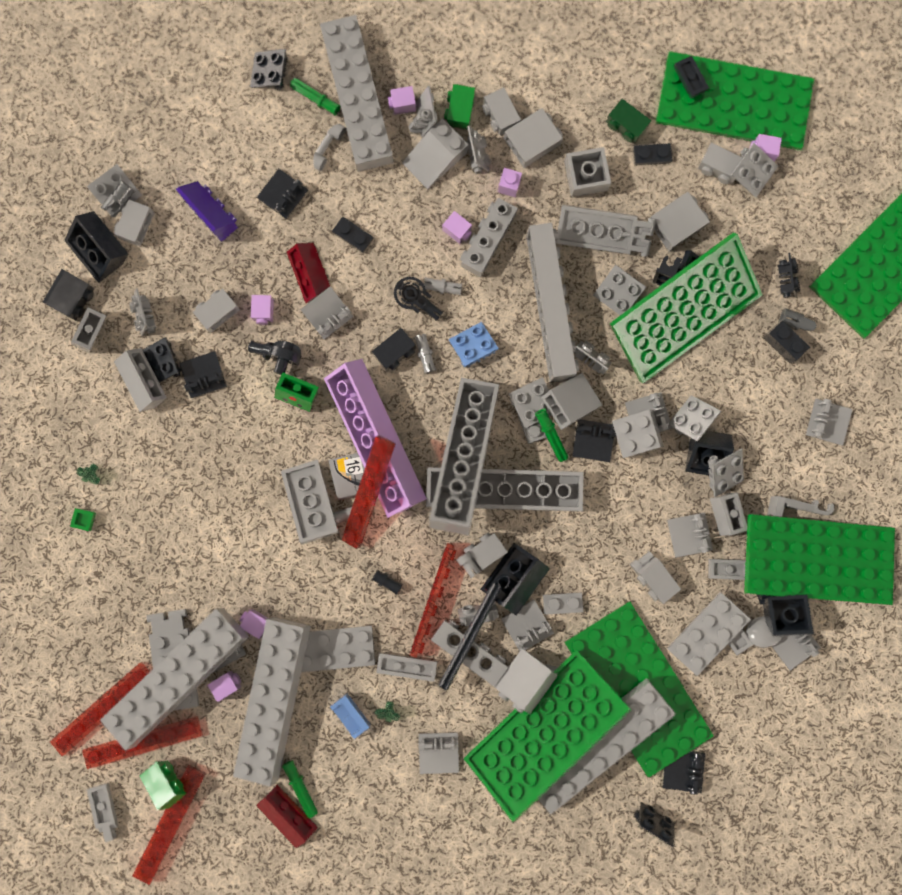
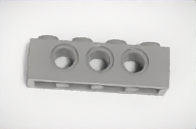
M451 619L449 621L444 620L432 636L431 641L454 656L467 631L465 633L461 632L458 629L459 625ZM453 634L460 637V642L456 645L451 644L449 641L450 636ZM474 641L472 646L475 647L476 653L473 656L466 655L463 664L495 687L508 669V666L505 664L507 660L499 654L496 656L489 652L491 649L481 642L479 645ZM484 658L492 660V664L487 668L481 666V661Z

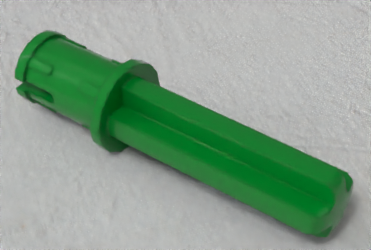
M297 78L291 80L290 87L316 103L319 108H324L334 116L339 113L341 105L329 99L328 95L321 94Z
M545 408L538 410L535 416L540 423L541 431L545 433L558 461L564 462L568 459V455L554 428L555 423L551 421Z
M290 760L282 765L289 779L288 784L292 785L307 817L312 818L318 813V810L302 780L303 776L299 774L294 761Z

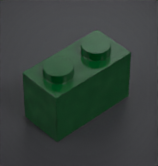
M622 98L609 113L606 123L612 131L617 130L621 133L625 141L635 144L647 130L652 120Z

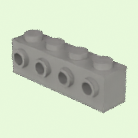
M497 198L495 203L492 202L487 210L489 213L487 218L481 220L478 226L480 229L478 234H473L469 242L471 245L469 250H464L461 255L462 268L479 277L483 275L514 220L518 210L517 207L500 198Z

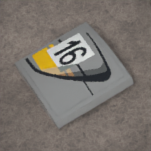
M358 453L328 460L338 500L375 491Z

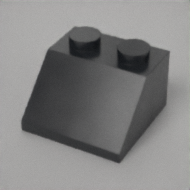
M61 269L45 296L43 303L76 321L77 318L83 315L84 306L87 301L89 302L93 298L95 288Z
M706 431L698 442L690 438L685 472L709 476L708 460L711 456H717L718 459L722 460L733 453L732 435Z
M807 595L767 596L763 601L765 622L772 636L814 634Z

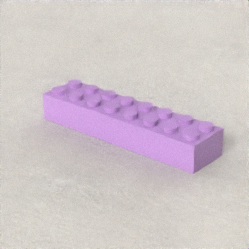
M358 359L344 363L326 376L324 380L387 518L417 505L427 498L363 360Z

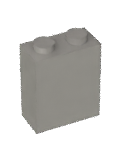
M543 108L504 132L505 141L523 168L559 147L562 143L563 134L561 130L554 126L552 117L548 112L545 113Z
M686 192L650 217L656 219L654 231L669 252L704 229L710 222L707 213L700 209L696 198L690 195L689 192Z
M583 373L551 389L541 397L561 430L602 406L598 396Z
M521 649L495 688L500 691L498 695L507 702L510 699L514 703L513 707L520 713L525 711L531 714L558 675L524 649Z

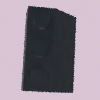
M94 211L75 216L64 241L95 280L100 283L124 264L128 252Z
M513 543L507 551L508 553L504 555L480 590L487 594L493 582L501 585L502 589L495 601L517 616L550 568L538 558Z

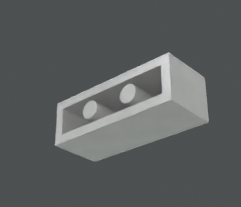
M141 348L127 350L114 361L139 412L154 409L167 399Z

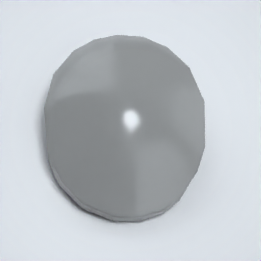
M765 616L753 619L746 628V634L750 642L759 648L774 646L782 638V636H772L765 622Z

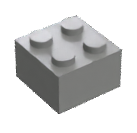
M604 147L566 154L564 164L571 197L608 191L611 179Z
M646 410L612 421L623 458L664 447L653 410Z

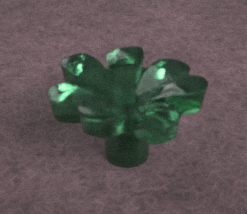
M91 464L89 468L79 467L76 470L78 476H83L82 481L88 482L89 480L90 483L98 485L100 479L97 477L98 475L95 473L98 469L97 465Z
M390 701L386 702L384 709H376L374 713L378 715V719L385 718L386 722H391L392 720L399 721L400 715L394 712V703Z

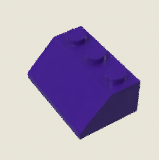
M196 181L176 188V191L221 242L238 228L235 223L237 219L231 212L226 213L223 210L225 206L218 198L213 199L211 196L212 191L206 184L202 186Z

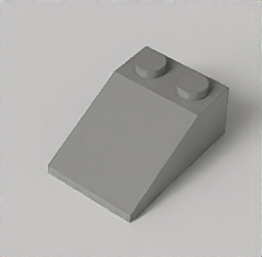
M442 118L426 133L402 164L428 190L468 153V144Z

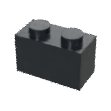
M783 320L763 337L789 364L797 361L810 348Z
M400 328L371 352L386 371L390 369L394 371L401 365L400 361L403 358L408 359L415 353L416 345L405 331Z

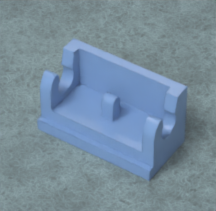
M348 693L330 706L354 739L371 725Z

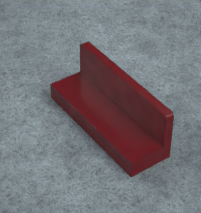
M313 242L296 243L286 251L304 301L309 303L330 287L316 246Z
M278 784L256 804L258 809L295 848L305 843L318 828Z

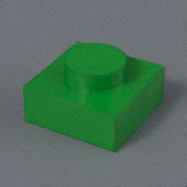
M75 508L70 527L91 531L96 513Z

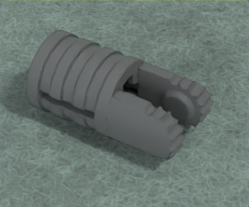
M120 180L119 184L102 204L101 209L107 211L116 201L117 203L110 213L115 218L128 199L134 194L135 190Z
M787 308L783 309L779 322L783 320L794 330L800 328L805 331H813L817 328L815 321L805 318L804 314L788 310Z

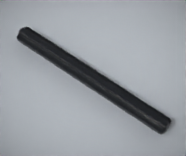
M493 582L439 683L441 689L447 691L452 684L502 589V586L498 583Z

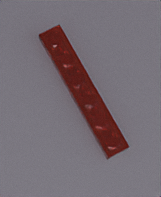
M380 435L375 436L341 539L356 549L362 545L396 444Z
M449 543L446 545L409 654L412 657L417 658L418 653L422 654L425 643L422 640L424 634L429 635L432 624H429L431 616L435 617L438 608L435 602L437 597L441 598L444 587L441 584L443 579L447 580L450 568H447L449 560L454 561L457 550H454L455 545Z
M140 662L54 737L50 743L63 757L102 723L100 720L150 673L147 667Z
M195 716L153 729L136 747L126 751L117 740H112L85 748L82 752L86 768L90 769L200 737L203 734L199 718Z
M191 765L187 766L180 780L186 795L169 809H165L132 877L148 885L152 883L206 776L205 772Z

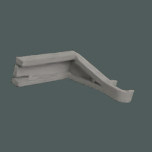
M771 496L767 516L782 517L784 507L819 515H830L834 511V505L830 503L827 505V510L822 511L818 509V500H813L809 504L785 497Z

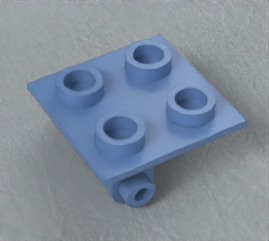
M482 322L448 339L461 359L464 368L467 366L469 368L476 361L480 362L481 358L484 360L485 356L487 357L492 353L495 354V351L499 349Z

